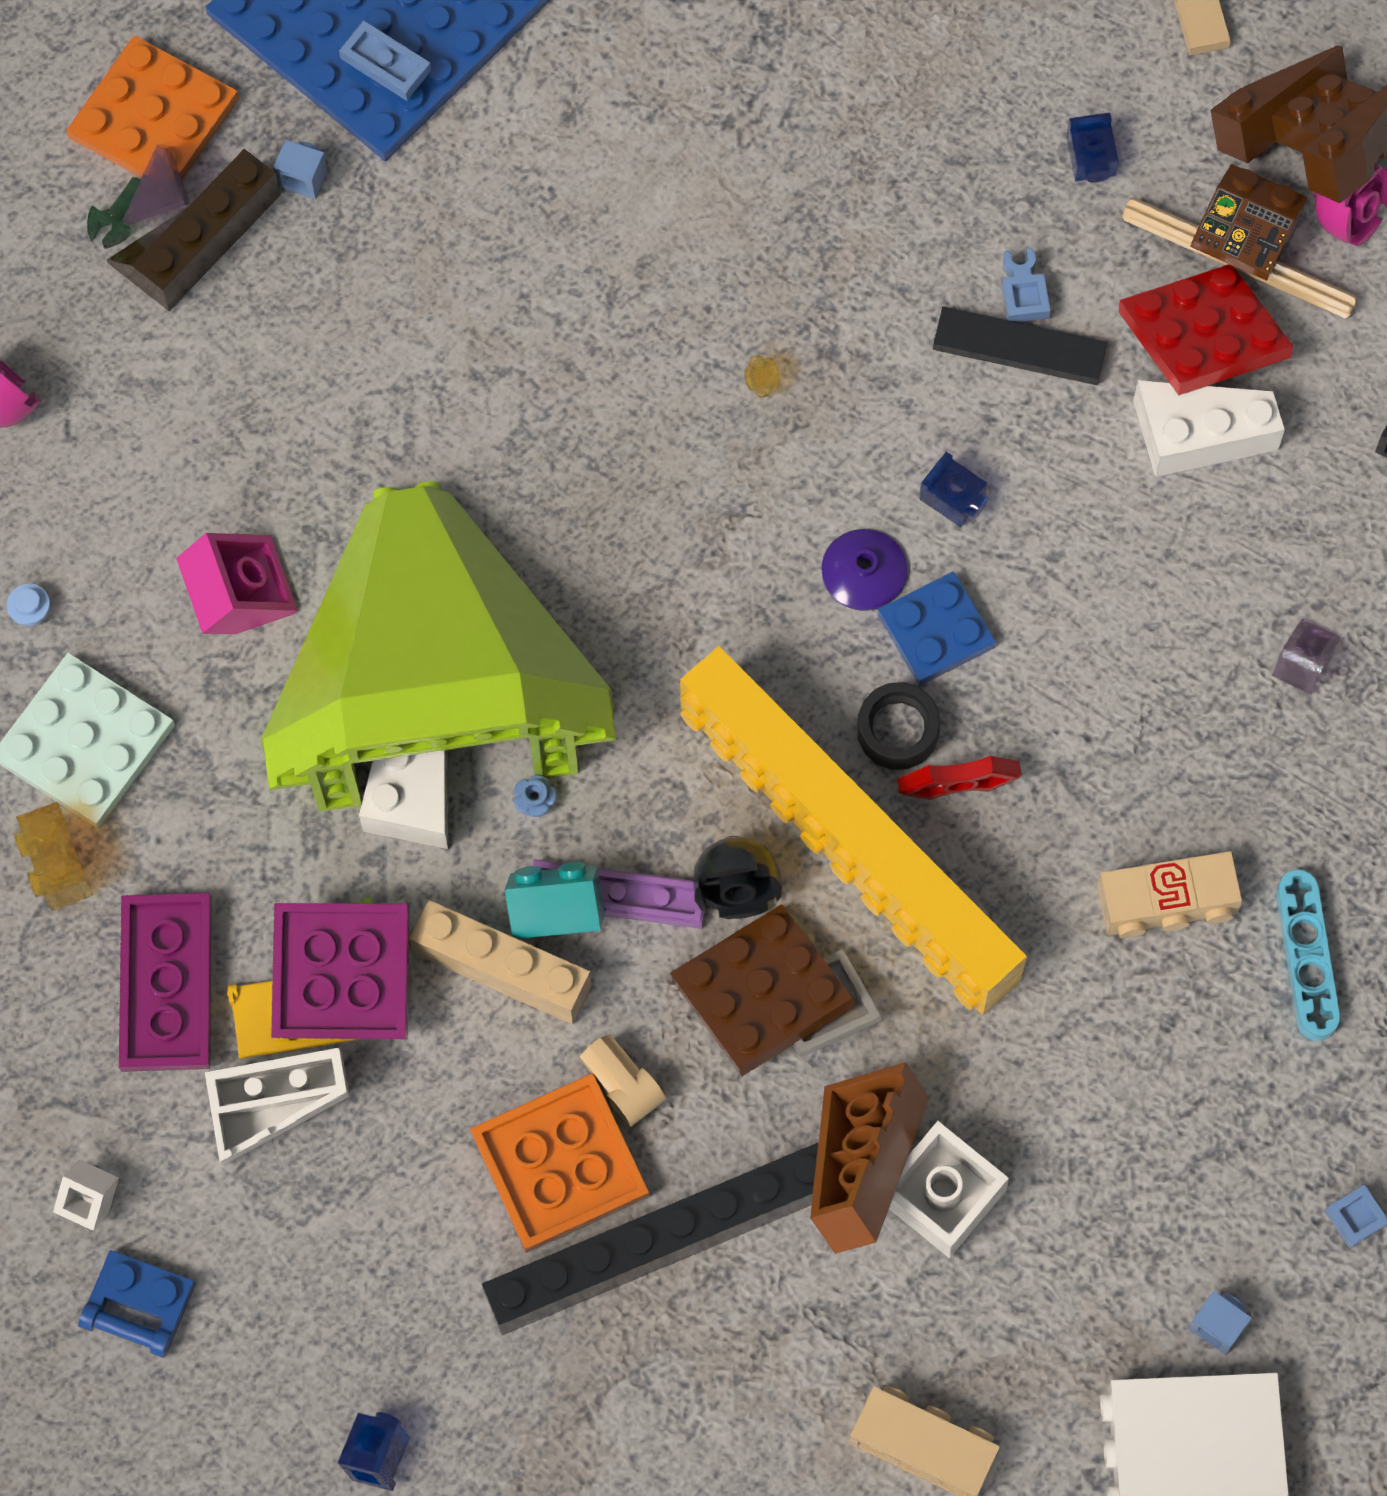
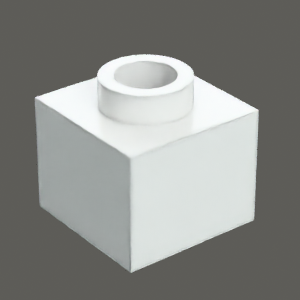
M78 1160L62 1178L53 1212L94 1231L109 1214L119 1178Z

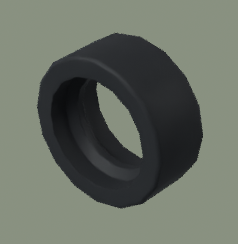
M906 682L885 684L874 689L862 703L857 721L858 741L865 755L877 765L891 770L910 769L923 763L934 752L940 733V712L933 698L922 688ZM903 703L914 707L921 714L924 720V732L921 739L914 746L907 749H893L877 740L873 732V720L876 713L882 707L889 704Z

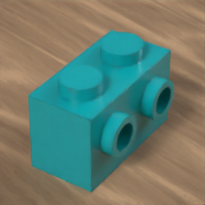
M569 862L561 865L559 869L541 870L537 866H527L516 870L515 873H510L505 887V895L512 937L521 939L601 931L605 911L597 865L585 866L583 862Z

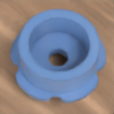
M533 775L528 780L524 778L514 788V794L516 795L514 804L518 811L528 816H543L549 812L551 806L556 802V790L553 786L549 785V780L543 776ZM536 792L539 794V797L532 799L530 795Z

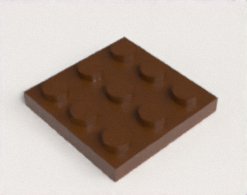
M782 904L670 972L673 983L741 1077L788 1049L795 1042L804 1039L855 1007L852 996Z

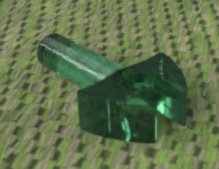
M132 177L110 209L100 211L93 205L91 206L87 219V230L91 242L98 234L100 228L112 224L111 230L102 239L104 249L114 247L132 235L130 226L124 224L123 218L146 187L142 179Z

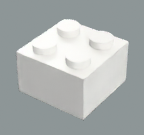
M937 1121L908 1155L889 1209L950 1258L1007 1191L1009 1178Z

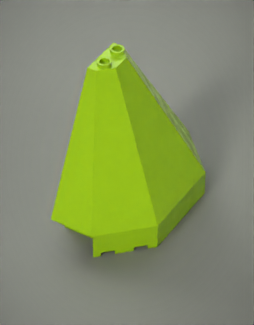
M425 481L418 483L415 488L401 490L393 487H383L372 492L373 500L365 504L260 740L265 754L269 790L311 785L319 812L361 806V792L353 763L529 738L534 775H540L548 779L578 774L575 746L616 740L611 688L452 494L441 490L439 482Z

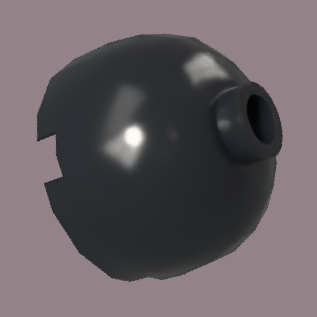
M729 836L705 848L694 866V901L700 910L706 913L707 907L718 910L719 918L743 919L762 914L768 910L769 901L776 897L778 902L781 898L782 883L778 863L769 849L756 840L740 836Z

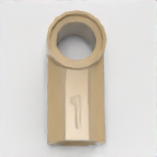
M610 1033L595 1040L580 1055V1061L591 1074H594L595 1079L608 1094L606 1097L609 1103L629 1127H632L666 1100V1096L651 1075L643 1068L638 1069Z

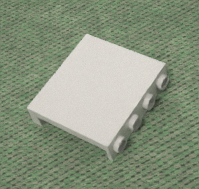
M1278 1373L1111 1380L1107 1388L1108 1393L1100 1394L1102 1422L1110 1421L1111 1439L1104 1440V1462L1106 1468H1113L1115 1485L1107 1487V1496H1288Z

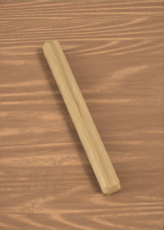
M1130 198L1127 202L1122 216L1124 221L1223 265H1228L1226 262L1190 247L1199 227L1198 225L1137 198ZM1279 261L1267 281L1234 266L1239 272L1343 318H1348L1351 315L1357 302V297L1354 294Z

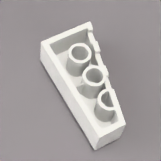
M447 750L373 760L359 813L363 832L448 849Z

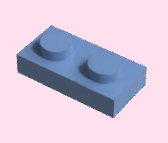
M364 20L339 50L340 59L406 101L431 72L429 61Z

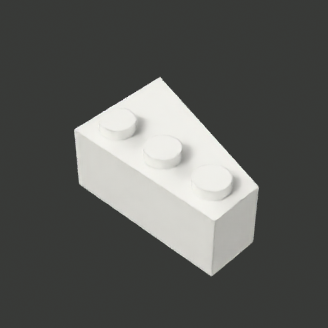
M1137 381L1133 403L1155 477L1279 450L1285 429L1273 391L1206 386L1178 395L1170 383Z
M340 1048L205 1072L219 1160L223 1165L234 1161L350 1097L343 1055Z

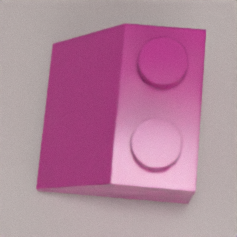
M205 533L176 558L202 634H238L293 615L298 611L271 535Z

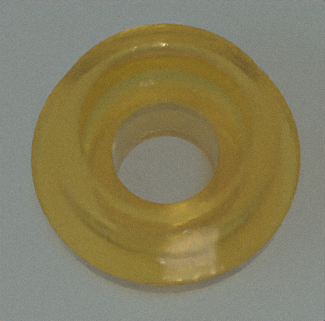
M752 356L749 360V366H746L744 370L746 385L759 398L768 397L771 391H776L779 388L780 377L777 365L771 357Z

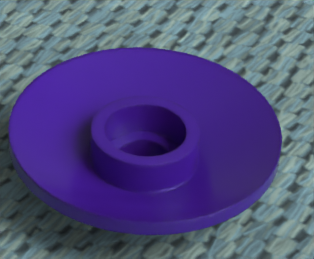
M871 529L852 530L836 538L827 548L822 560V579L829 594L845 607L860 611L875 610L891 603L901 593L907 578V561L900 546L888 535ZM861 559H869L873 565L869 569H861L857 562Z

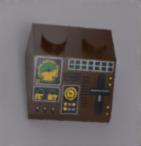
M1231 164L1216 188L1190 247L1267 281L1294 235L1308 197L1295 192L1290 187L1276 184L1258 176L1249 169Z

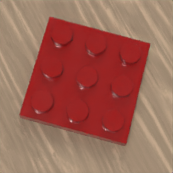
M1230 264L1121 299L1119 302V314L1178 395L1292 357V343L1234 266Z

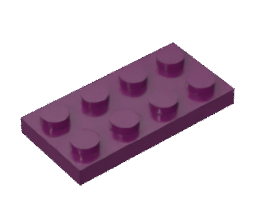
M210 893L121 896L119 1069L121 1072L210 1069L212 897Z

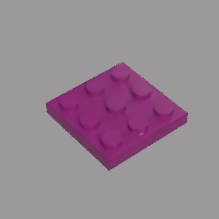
M274 903L271 1038L408 1039L410 905Z

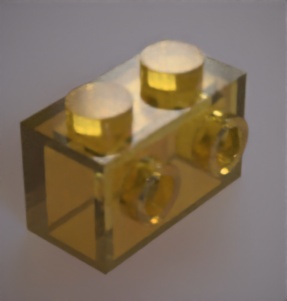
M59 802L16 816L21 831L13 833L21 857L30 856L34 871L28 872L27 876L35 897L43 895L51 911L93 896L70 827Z

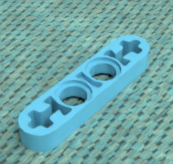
M1292 870L1282 877L1276 890V899L1296 1021L1299 1031L1304 1037L1312 1041H1323L1334 1034L1340 1022V1012L1319 887L1316 879L1310 873L1304 870ZM1296 882L1299 884L1300 889H1307L1308 892L1304 894L1302 899L1303 912L1289 916V913H1295L1297 902L1294 894H1287L1286 892L1290 890L1292 883ZM1300 923L1309 924L1315 929L1317 934L1316 940L1308 945L1300 944L1293 938L1292 928ZM1308 965L1319 968L1324 976L1323 983L1317 987L1304 985L1299 978V970ZM1326 994L1327 998L1321 997L1318 1005L1321 1016H1329L1330 1020L1326 1021L1323 1029H1317L1316 1023L1308 1022L1307 1019L1311 1017L1314 1011L1313 998ZM1302 997H1304V998H1312V999H1309V1000H1307V1001H1303V998H1302Z

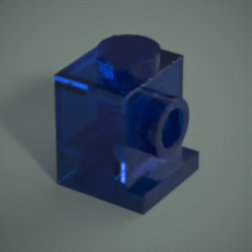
M1110 112L1069 118L1066 140L1075 182L1087 180L1091 183H1097L1116 176L1119 159Z
M946 451L921 482L919 500L961 528L969 516L976 519L985 508L989 500L986 496L987 482L953 460V455ZM952 484H955L960 489H962V491H954L951 489L950 486Z
M377 1412L375 1417L362 1413L357 1414L338 1460L339 1466L352 1481L389 1491L394 1490L396 1482L393 1479L410 1439L398 1418L382 1412Z

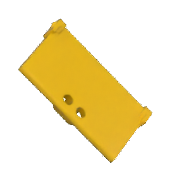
M272 980L237 986V984L228 985L227 996L234 1013L239 1059L360 1040L271 1038Z

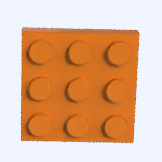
M134 35L69 125L66 132L69 139L166 192L173 194L239 100L237 90Z
M593 1073L470 1128L471 1135L526 1253L650 1197L649 1191Z

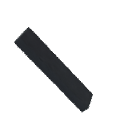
M943 306L933 343V350L1097 386L1107 347V342Z

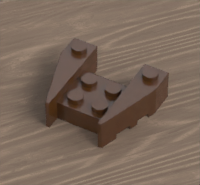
M1339 45L1239 88L1210 110L1218 151L1247 164L1276 142L1303 153L1308 190L1338 203H1341L1366 184L1375 173L1374 164L1379 158L1387 156V85L1377 92L1348 80L1343 47Z

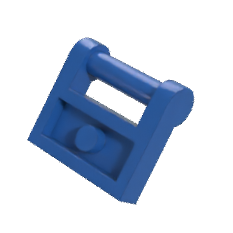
M109 1250L89 1301L81 1312L78 1326L91 1332L96 1328L150 1348L151 1354L164 1358L170 1349L196 1284L194 1280ZM108 1300L160 1319L162 1324L155 1331L103 1312V1309Z

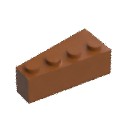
M906 1062L824 1086L810 1219L835 1254L876 1243L929 1101L928 1095Z

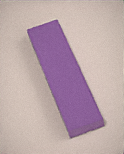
M538 859L533 860V866L540 867L541 870L559 869L561 865L565 864ZM598 868L605 916L702 929L704 911L700 910L694 901L692 880Z

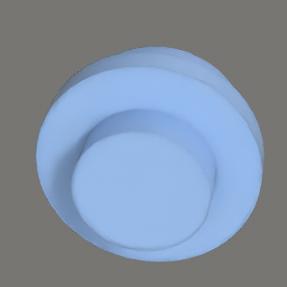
M23 584L16 587L9 594L6 604L11 619L23 626H33L42 622L47 617L51 605L47 592L36 584Z

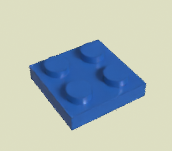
M954 571L878 609V617L919 686L995 648L996 642Z

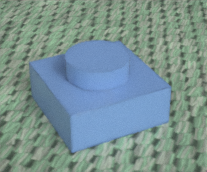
M1365 1184L1334 1202L1324 1211L1349 1249L1387 1227L1386 1215Z

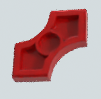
M988 756L964 764L947 766L927 765L898 778L897 783L899 794L933 800L959 792H989L1022 776L1019 761Z

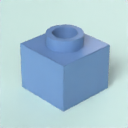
M285 140L273 166V171L276 173L280 188L316 199L328 172L324 152L315 145L303 141L295 143Z
M1213 1291L1192 1320L1188 1329L1226 1355L1247 1327L1251 1317L1245 1313L1247 1308L1240 1300L1228 1293H1224L1221 1296Z

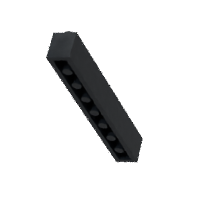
M818 1143L482 1283L485 1297L501 1335L508 1334L811 1206Z

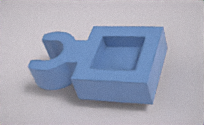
M1032 248L1026 250V263L1022 265L1015 264L1012 261L1011 252L1005 251L1003 269L1009 278H1002L1001 288L1007 320L1024 322L1049 319L1051 310L1044 273L1032 275L1036 261L1034 250Z

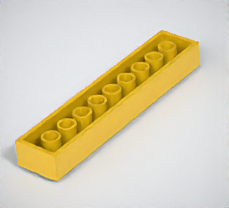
M720 646L716 647L680 679L681 709L683 710L680 714L687 725L695 732L702 730L712 740L710 745L714 752L725 762L732 760L742 770L740 776L746 785L756 793L761 790L772 801L770 807L774 813L785 823L791 820L802 831L800 837L806 846L815 854L821 851L832 862L830 867L834 874L846 885L852 882L863 893L861 900L866 907L877 916L882 913L893 924L891 929L894 935L905 946L910 947L913 944L924 955L922 961L927 969L939 979L944 976L955 987L953 993L962 1005L969 1010L975 1007L984 1015L1021 981L1027 956Z

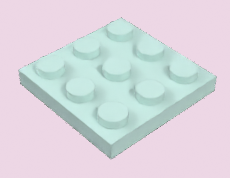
M67 653L0 742V766L99 829L175 727L173 719Z

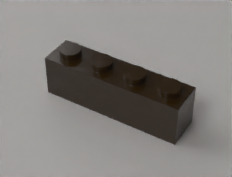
M243 149L187 208L108 258L107 263L170 312L281 195L276 173L246 149Z

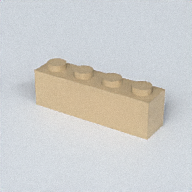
M428 900L409 938L413 954L572 1025L592 987L590 971Z

